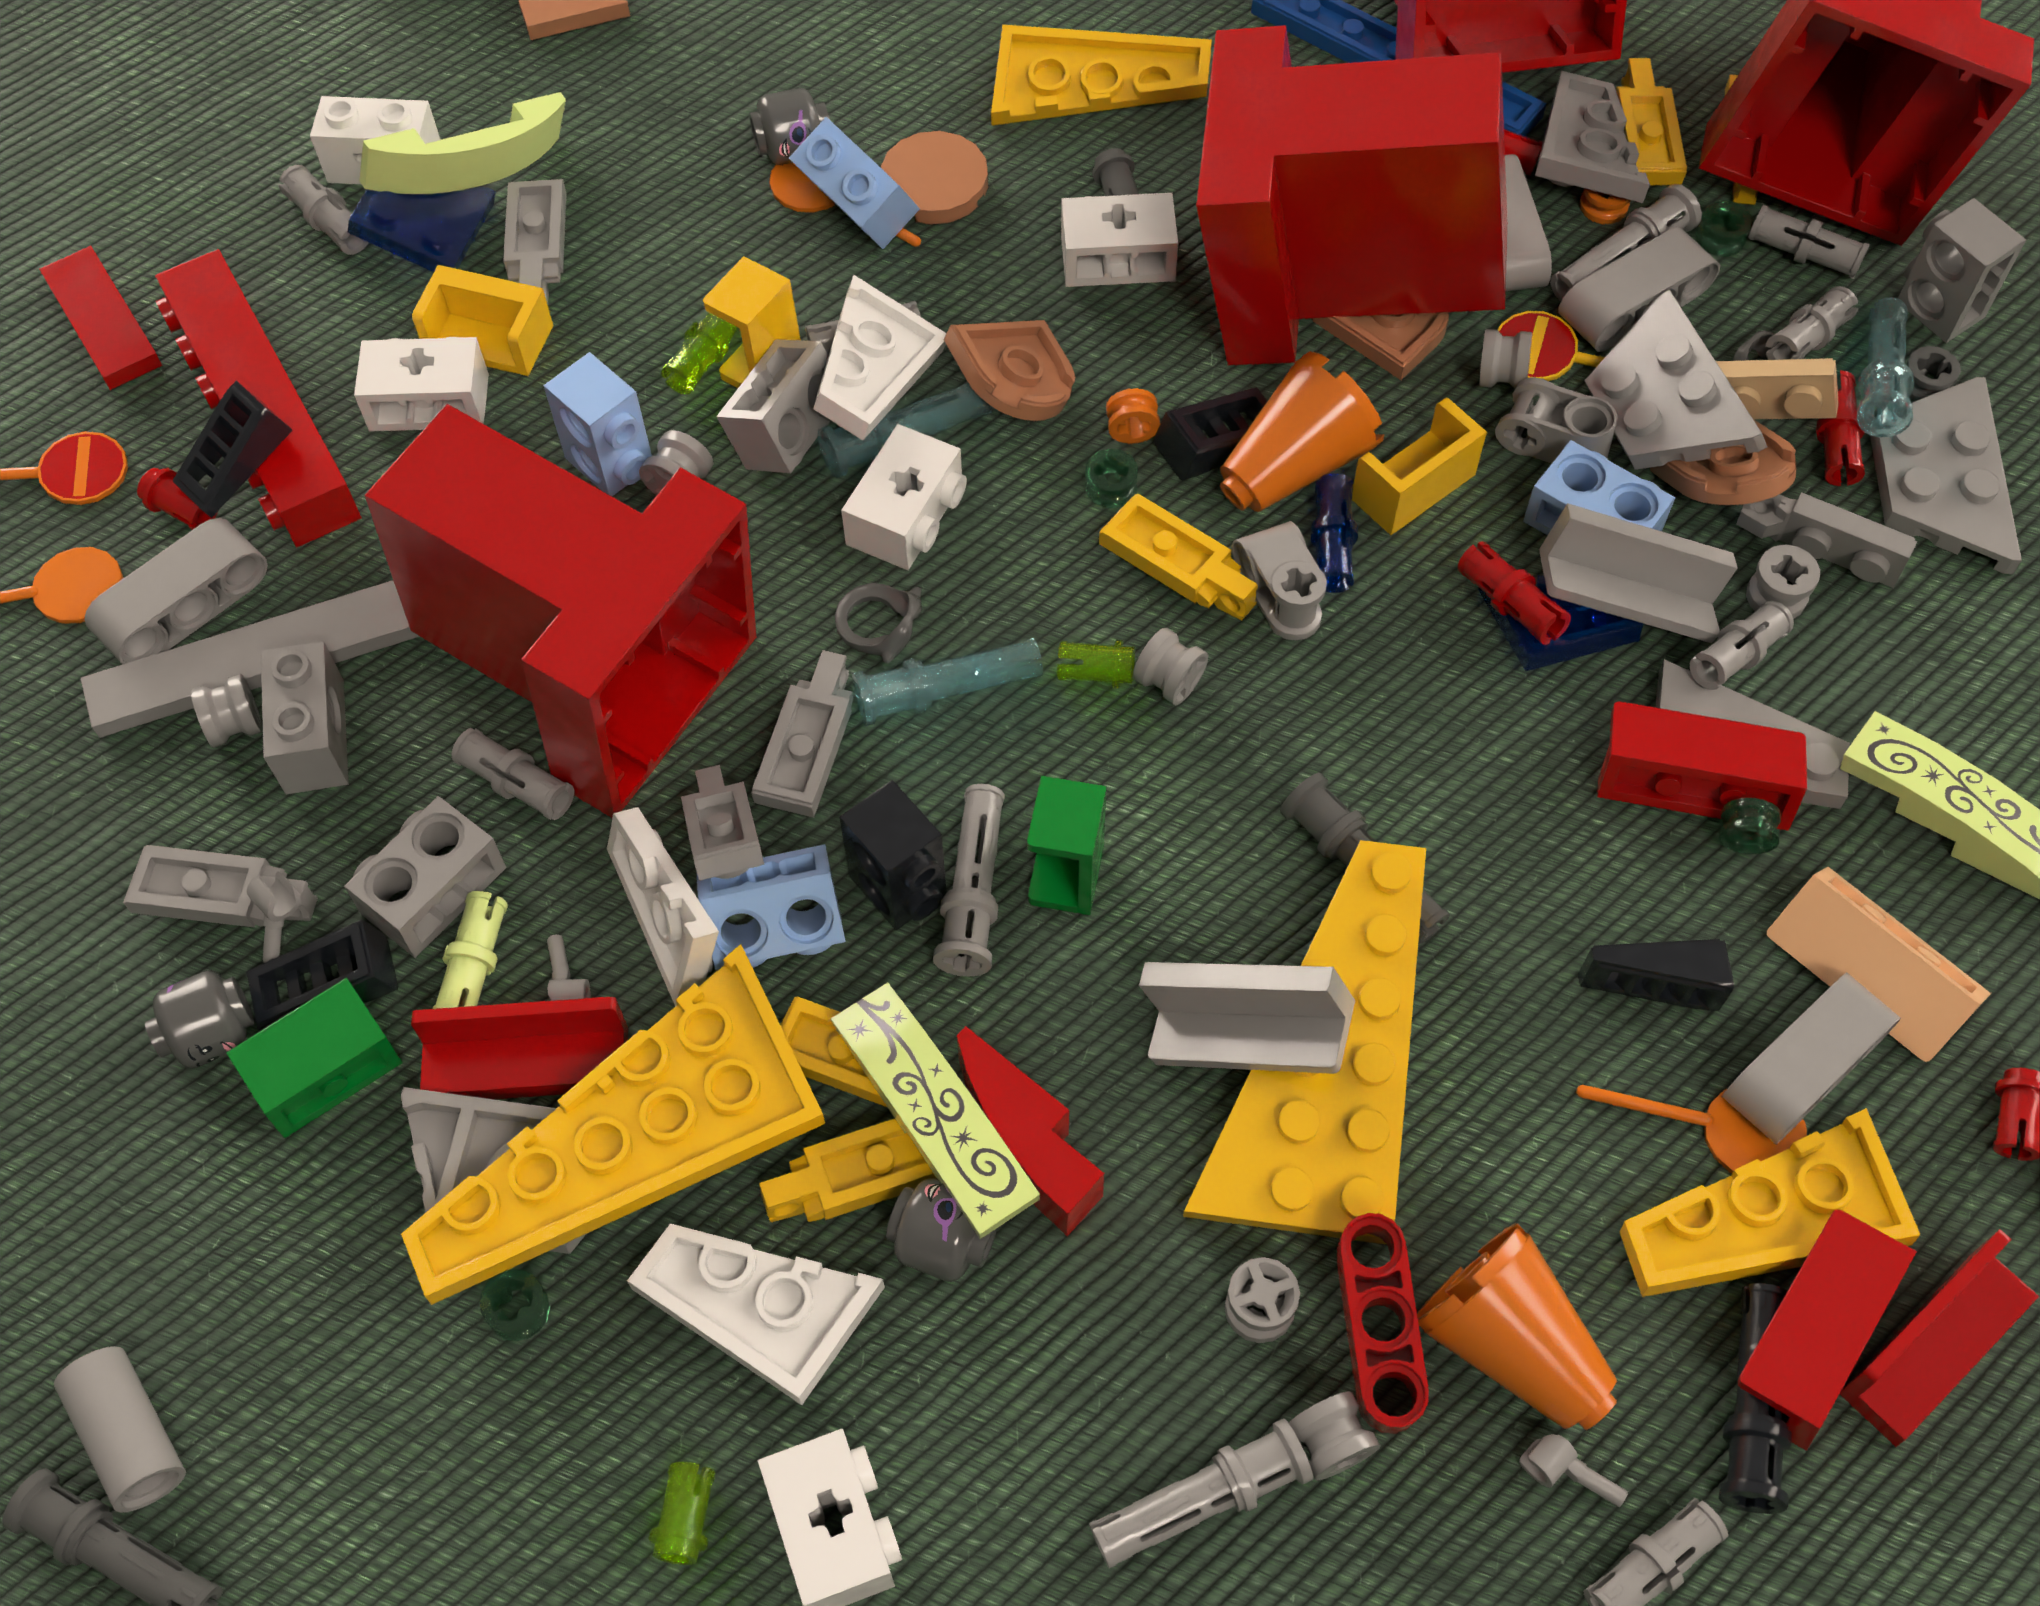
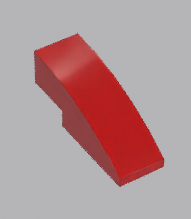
M965 1026L957 1035L959 1063L966 1088L1039 1192L1040 1200L1035 1202L1034 1205L1068 1237L1103 1197L1105 1173L1064 1141L1069 1135V1109Z

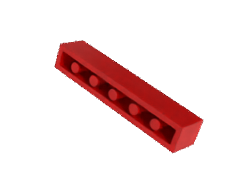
M214 250L156 274L155 276L165 297L155 302L171 333L179 329L183 330L185 335L176 338L175 341L190 370L192 371L202 366L205 374L197 376L195 379L211 410L217 407L223 395L237 380L292 429V432L247 479L252 489L264 485L268 494L257 499L273 530L275 531L285 526L297 548L362 519L342 474L220 250Z

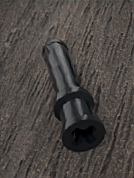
M1764 1283L1749 1284V1287H1742V1322L1739 1339L1737 1383L1740 1374L1788 1292L1782 1287ZM1737 1384L1735 1414L1729 1416L1728 1421L1723 1426V1439L1730 1444L1728 1479L1720 1484L1719 1500L1731 1508L1761 1514L1784 1512L1788 1508L1789 1495L1781 1489L1783 1451L1790 1449L1792 1433L1788 1430V1425L1782 1421V1412L1741 1389Z

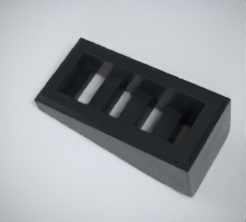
M236 380L221 398L174 477L173 482L205 514L212 518L292 432V429L259 398ZM223 457L224 460L218 468L215 464ZM206 474L212 479L207 489L199 483Z
M1255 387L1167 411L1155 435V446L1180 480L1183 481L1202 475L1223 465L1250 427L1240 413L1245 412L1253 423L1267 403V400L1260 390ZM1222 421H1224V422L1227 424V426L1230 428V430H1231L1232 432H1230V431L1228 430V428L1225 426V424H1224Z
M362 919L246 971L256 1026L259 1030L265 1029L346 977L363 1003L398 990L397 978L386 936ZM337 964L340 977L333 980L331 966ZM310 972L314 989L307 992L304 974ZM286 979L289 1000L281 1003L277 982Z
M1720 939L1595 945L1591 947L1578 973L1580 987L1707 1011H1719L1734 989V980L1725 940L1720 941Z

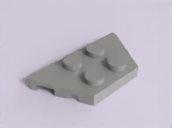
M1670 290L1658 297L1584 380L1592 396L1608 401L1615 408L1617 422L1614 435L1635 470L1663 466L1673 460L1691 462L1710 459L1711 449L1744 444L1747 453L1759 452L1767 448L1759 427Z
M1973 378L1877 416L1869 433L1885 526L1910 536L1924 537L1935 546L1957 555L1962 547H1966L1997 560L1993 570L2003 574H2013L2021 563L2022 558L1986 378Z
M403 1087L401 1101L403 1109L408 1116L414 1144L411 1147L416 1171L421 1177L424 1190L422 1199L425 1213L469 1175L477 1177L509 1149L507 1143L527 1126L532 1130L556 1108ZM585 1235L550 1251L571 1254Z

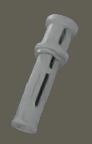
M1672 184L1663 189L1659 195V200L1647 208L1640 207L1630 212L1621 230L1592 248L1588 253L1562 271L1553 274L1550 284L1555 296L1561 302L1567 292L1579 281L1672 228L1681 227L1685 232L1693 230L1699 225L1702 217L1701 207L1695 195L1683 185Z
M973 784L966 788L953 889L945 894L940 905V914L944 917L945 923L942 943L938 944L934 949L933 963L944 972L957 976H980L987 973L992 966V953L987 949L990 925L998 919L999 909L996 899L991 894L995 858L997 856L1001 810L1005 794L1001 789L989 784ZM978 832H979V833H980L979 850H978L977 863H975V854H976L977 839H978Z
M1283 1418L1273 1423V1432L1236 1450L1232 1449L1229 1445L1217 1450L1218 1454L1212 1457L1214 1464L1199 1470V1472L1137 1500L1115 1513L1090 1522L1089 1527L1108 1568L1110 1569L1116 1566V1564L1132 1557V1555L1150 1546L1157 1545L1199 1524V1522L1232 1507L1238 1512L1243 1509L1248 1512L1257 1507V1498L1294 1480H1297L1300 1484L1313 1480V1473L1307 1456L1294 1430L1286 1419Z

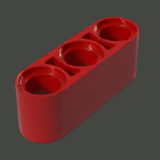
M1366 1213L1355 1217L1347 1224L1337 1247V1266L1356 1398L1361 1416L1370 1427L1382 1433L1395 1434L1407 1430L1423 1415L1428 1405L1429 1388L1404 1235L1400 1227L1392 1219L1382 1214ZM1365 1234L1375 1235L1386 1243L1390 1252V1260L1384 1266L1378 1268L1366 1267L1354 1258L1351 1242L1358 1236ZM1375 1305L1386 1306L1393 1310L1401 1324L1400 1335L1388 1342L1378 1341L1370 1337L1363 1327L1362 1313L1367 1308ZM1385 1378H1395L1403 1382L1409 1389L1412 1397V1406L1409 1412L1399 1417L1389 1416L1381 1412L1373 1399L1375 1383Z

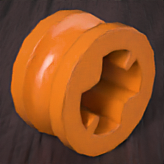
M1583 188L1584 191L1579 202L1580 210L1591 221L1599 224H1614L1626 216L1631 200L1610 195L1607 199L1603 197L1609 194Z
M1133 388L1119 391L1110 397L1106 403V413L1109 418V434L1113 439L1121 443L1134 444L1147 441L1156 435L1160 426V417L1157 414L1158 402L1154 394L1148 390Z

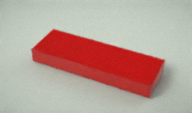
M91 246L39 269L110 390L163 366Z

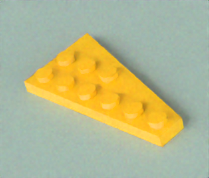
M1360 840L1301 966L1334 967L1355 999L1341 1069L1335 1074L1251 1070L1186 1205L1183 1217L1341 1238L1347 1224L1355 1217L1366 1213L1382 1214L1395 1222L1426 848ZM1369 1234L1358 1236L1354 1239L1357 1241L1386 1244L1381 1238Z
M741 944L723 959L724 965L699 987L694 983L675 999L677 1006L649 1030L640 1029L557 1101L560 1106L532 1130L527 1126L507 1143L509 1149L477 1177L469 1175L401 1233L424 1296L431 1305L825 1124L819 1104Z

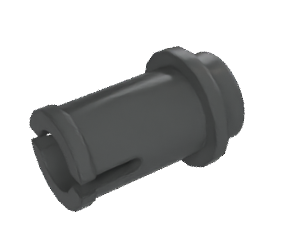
M1112 148L1103 151L1096 157L1092 175L1095 182L1102 186L1105 196L1139 194L1133 177L1135 163L1131 156L1125 154L1121 149Z

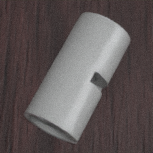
M106 1347L95 1350L73 1361L58 1374L54 1381L56 1392L115 1511L130 1512L148 1506L170 1493L182 1482L186 1475V1470L123 1348Z

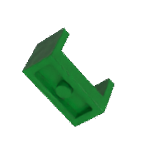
M1041 776L1027 838L1028 850L1037 853L1028 892V902L1030 905L1091 915L1104 849L1107 786Z
M347 977L226 1052L263 1113L284 1139L403 1063Z

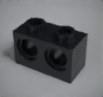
M891 780L839 816L849 877L891 926L898 930L912 919L920 921L932 914L941 904V900L947 893L942 834L901 788Z

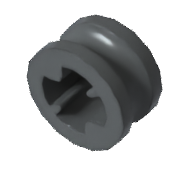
M1925 346L1918 348L1911 353L1899 378L1900 387L1904 394L1913 401H1918L1951 388L1961 373L1960 363L1953 354L1940 347ZM1929 372L1934 374L1935 376L1933 379H1931L1929 377H1926L1925 373Z

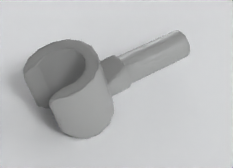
M281 871L276 872L275 882L270 888L260 877L252 879L247 887V895L264 913L265 933L262 959L264 963L280 956L284 919L293 914L301 903L300 893Z
M557 934L548 937L547 944L553 971L552 980L549 981L547 987L550 1000L591 998L588 979H570L563 937Z
M1552 1434L1536 1439L1520 1457L1519 1463L1534 1480L1546 1487L1551 1488L1565 1473L1574 1482L1580 1483L1618 1507L1624 1503L1627 1497V1490L1586 1466V1463L1577 1459L1578 1455L1574 1447L1567 1439L1560 1435Z

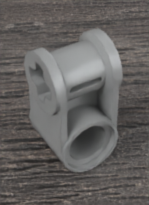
M1525 378L1518 382L1513 392L1514 405L1509 414L1501 417L1495 429L1496 438L1502 446L1515 454L1531 456L1553 463L1569 441L1572 440L1588 450L1598 452L1608 458L1617 422L1615 408L1608 401L1600 397L1587 396L1556 386L1541 378ZM1535 395H1538L1539 399L1536 405L1534 406L1533 397ZM1525 428L1528 429V430H1527V434H1528L1527 437H1526V438H1522L1521 435H1522L1524 429H1525Z
M1289 521L1234 540L1232 543L1233 560L1241 566L1240 574L1258 584L1256 602L1274 633L1284 639L1295 641L1307 639L1314 635L1321 623L1322 611L1319 603L1325 596L1327 581L1324 573L1320 570L1309 552L1296 524Z

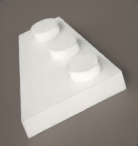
M853 275L813 409L856 437L864 440L943 352L946 345L943 339L946 333Z
M637 807L616 812L613 814L607 851L674 1005L677 1006L675 999L694 983L699 987L706 981L707 973L712 971V955L719 931L664 848L658 832L651 828L640 809Z
M670 1224L627 1280L633 1291L801 1405L885 1288L881 1278L858 1273V1276L823 1268L822 1263L797 1256L795 1260L755 1250L751 1244Z

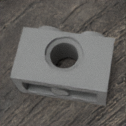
M319 641L261 650L263 753L265 761L283 791L287 795L349 785L344 680L325 642Z

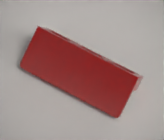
M1621 701L1614 703L1611 712L1610 743L1598 777L1597 797L1789 831L1807 790L1806 736L1803 733Z
M615 997L412 1011L411 1026L423 1044L420 1090L478 1098L507 1099L564 1095L628 1040V1026Z
M1839 1209L1832 1212L1738 1378V1386L1741 1389L1789 1416L1786 1424L1788 1425V1430L1792 1433L1791 1442L1807 1451L1822 1427L1917 1252Z
M2001 1229L1977 1248L1840 1392V1395L1895 1447L1903 1443L2040 1297L1996 1258L1997 1254L2012 1240Z

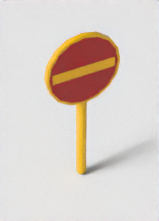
M1525 311L1512 315L1501 323L1498 328L1502 336L1514 337L1520 331L1532 332L1528 378L1536 377L1552 381L1568 372L1574 363L1597 367L1605 358L1578 352V339L1572 327L1562 318L1545 311Z

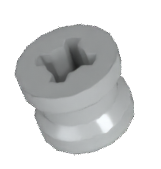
M1485 330L1480 387L1492 388L1497 382L1510 383L1515 389L1518 382L1528 378L1532 332L1520 331L1516 336L1512 337L1502 336L1498 330Z
M669 430L663 434L657 444V455L648 457L639 470V474L646 487L655 495H658L680 467L702 479L707 476L714 463L707 448L698 440L686 433Z
M1778 545L1765 551L1757 564L1756 572L1747 585L1746 598L1750 607L1756 612L1765 602L1776 601L1788 608L1793 619L1800 616L1809 601V596L1820 580V568L1817 560L1809 552L1798 546Z
M1162 628L1154 634L1142 650L1133 670V679L1145 687L1155 685L1162 690L1165 700L1176 706L1181 704L1190 695L1200 681L1207 666L1209 655L1197 646L1185 647L1179 642V637L1176 633L1168 628Z
M241 673L228 677L224 686L211 689L203 685L191 689L194 710L211 747L215 748L225 745L230 736L241 732L249 736L263 732L262 721L247 681Z
M1262 1257L1250 1259L1236 1269L1230 1279L1224 1306L1227 1321L1235 1333L1245 1340L1265 1343L1272 1342L1287 1332L1293 1323L1300 1298L1298 1281L1290 1268L1278 1260ZM1254 1305L1257 1308L1263 1309L1266 1316L1263 1315V1312L1256 1311L1253 1308L1247 1309V1307Z
M1350 1391L1331 1396L1309 1407L1289 1422L1298 1440L1305 1443L1311 1455L1309 1464L1315 1480L1319 1481L1337 1475L1362 1462L1380 1448L1375 1434L1363 1429L1356 1416L1359 1404Z

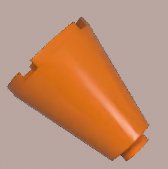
M1309 351L1294 363L1221 466L1220 471L1224 481L1220 483V488L1227 499L1238 509L1243 511L1249 507L1256 512H1260L1370 452L1384 440V434H1375L1374 432L1382 424V421L1368 396L1345 371H1342L1335 378L1323 369L1322 366L1330 359L1322 354Z
M1514 1223L1479 1249L1478 1252L1481 1256L1465 1269L1462 1267L1457 1269L1437 1289L1417 1313L1418 1324L1428 1336L1563 1429H1568L1579 1423L1584 1430H1588L1601 1421L1616 1404L1617 1400L1610 1392L1616 1385L1617 1378L1532 1237L1518 1223Z

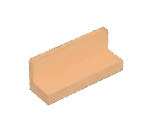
M1829 867L1815 873L1767 930V936L1828 986L1831 987L1846 972L1901 1018L1888 1034L1925 1062L1930 1061L1991 994Z

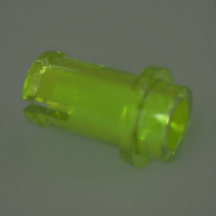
M1116 639L1114 645L1060 642L1058 658L1082 659L1084 663L1083 665L1057 664L1059 681L1067 679L1112 682L1113 689H1120L1121 683H1133L1135 647L1124 646L1123 640Z
M675 1462L669 1465L667 1472L669 1477L659 1526L652 1528L648 1537L649 1541L655 1544L653 1557L672 1564L692 1565L697 1563L699 1552L707 1549L709 1540L702 1534L711 1487L716 1476L713 1469L705 1466L702 1468L701 1474H697L700 1465L697 1463Z

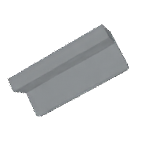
M1568 503L1539 549L1546 589L1551 597L1709 643H1713L1720 633L1713 603L1738 569L1734 553Z
M1145 962L1139 987L1159 1011L1148 1056L1154 1064L1335 1074L1340 1071L1355 999L1334 967Z

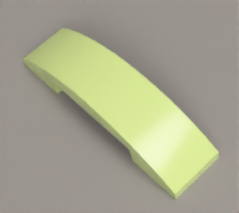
M561 92L514 103L510 123L426 144L415 128L364 140L359 181L364 189L398 194H435L461 191L501 180L528 167L541 158L559 139L566 99Z

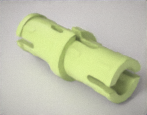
M472 891L467 894L466 905L455 942L449 943L445 948L442 959L447 968L436 1004L432 1009L477 1006L485 977L494 972L498 960L493 950L503 916L508 908V904L503 898L497 896L494 899L493 906H488L492 893Z

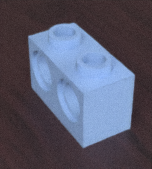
M827 117L823 119L789 157L832 202L882 249L889 244L920 210L907 193Z
M589 352L543 386L565 459L601 491L614 496L625 486L634 484L641 479L639 470L645 460L651 457L652 454L636 391Z
M1570 440L1534 485L1523 522L1548 535L1568 503L1662 531L1676 497L1661 490L1653 482L1641 479L1608 461L1602 454L1590 451Z
M825 844L763 857L764 865L749 868L745 873L733 878L721 879L713 877L699 881L697 875L698 900L719 931L712 955L715 970L720 969L724 965L723 959L740 944L753 968L764 963L769 958L792 953L814 955L827 950L831 945L846 942ZM808 899L818 902L816 907L808 911H796L790 908L800 900ZM741 913L754 917L750 922L742 925H734L725 921L730 916Z

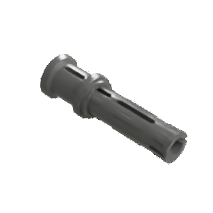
M1318 772L1308 777L1290 793L1283 802L1280 813L1287 820L1296 819L1319 843L1317 851L1324 858H1329L1330 860L1338 858L1348 867L1360 840L1376 841L1366 832L1368 824L1365 822L1366 817L1358 810L1351 812L1327 788L1328 779ZM1424 889L1418 943H1423L1432 937L1440 929L1437 923L1445 924L1450 917V913L1446 909H1442Z
M47 1468L40 1469L30 1475L13 1494L4 1511L2 1519L4 1528L16 1535L24 1532L30 1533L54 1548L53 1557L62 1564L77 1566L84 1563L109 1577L111 1581L150 1605L217 1606L219 1604L209 1598L219 1599L223 1593L221 1586L210 1582L201 1575L195 1574L175 1559L125 1531L121 1526L112 1522L113 1514L109 1511V1506L97 1499L86 1502L59 1486V1476Z

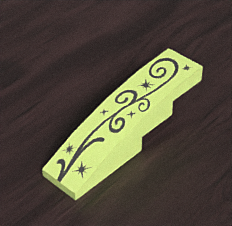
M1874 711L1845 752L1840 769L1899 797L1895 812L1955 841L1951 853L1952 857L2040 899V809L1996 778L1940 744Z
M888 982L831 1018L832 1024L903 1132H907L941 1184L945 1185L980 1239L1040 1200L1039 1192L1003 1139Z

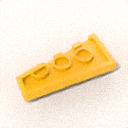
M1002 25L991 109L992 126L1207 97L1212 39Z
M1867 1108L1846 1117L1842 1124L1821 1134L1816 1131L1793 1142L1789 1149L1761 1162L1759 1159L1745 1164L1735 1169L1731 1176L1710 1186H1698L1624 1221L1619 1231L1642 1297L1802 1267L1832 1212L1837 1209L1850 1214L1906 1246H1912L1920 1236V1232Z

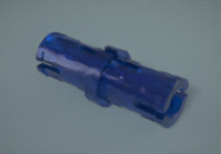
M1339 473L1323 475L1320 481L1315 482L1317 518L1311 525V542L1316 546L1317 553L1316 563L1325 575L1327 581L1325 592L1328 593L1347 591L1349 586L1354 584L1352 548L1358 540V525L1352 519L1353 481L1348 476Z

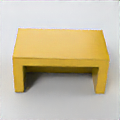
M744 256L703 298L704 307L707 312L740 328L743 343L719 368L721 379L736 388H739L776 339L801 340L790 279Z
M438 265L412 313V319L419 339L477 337L486 367L529 376L553 328L543 288Z
M1444 398L1436 404L1430 431L1385 463L1380 462L1370 452H1367L1358 459L1351 500L1389 535H1393L1476 475L1487 431L1449 398Z

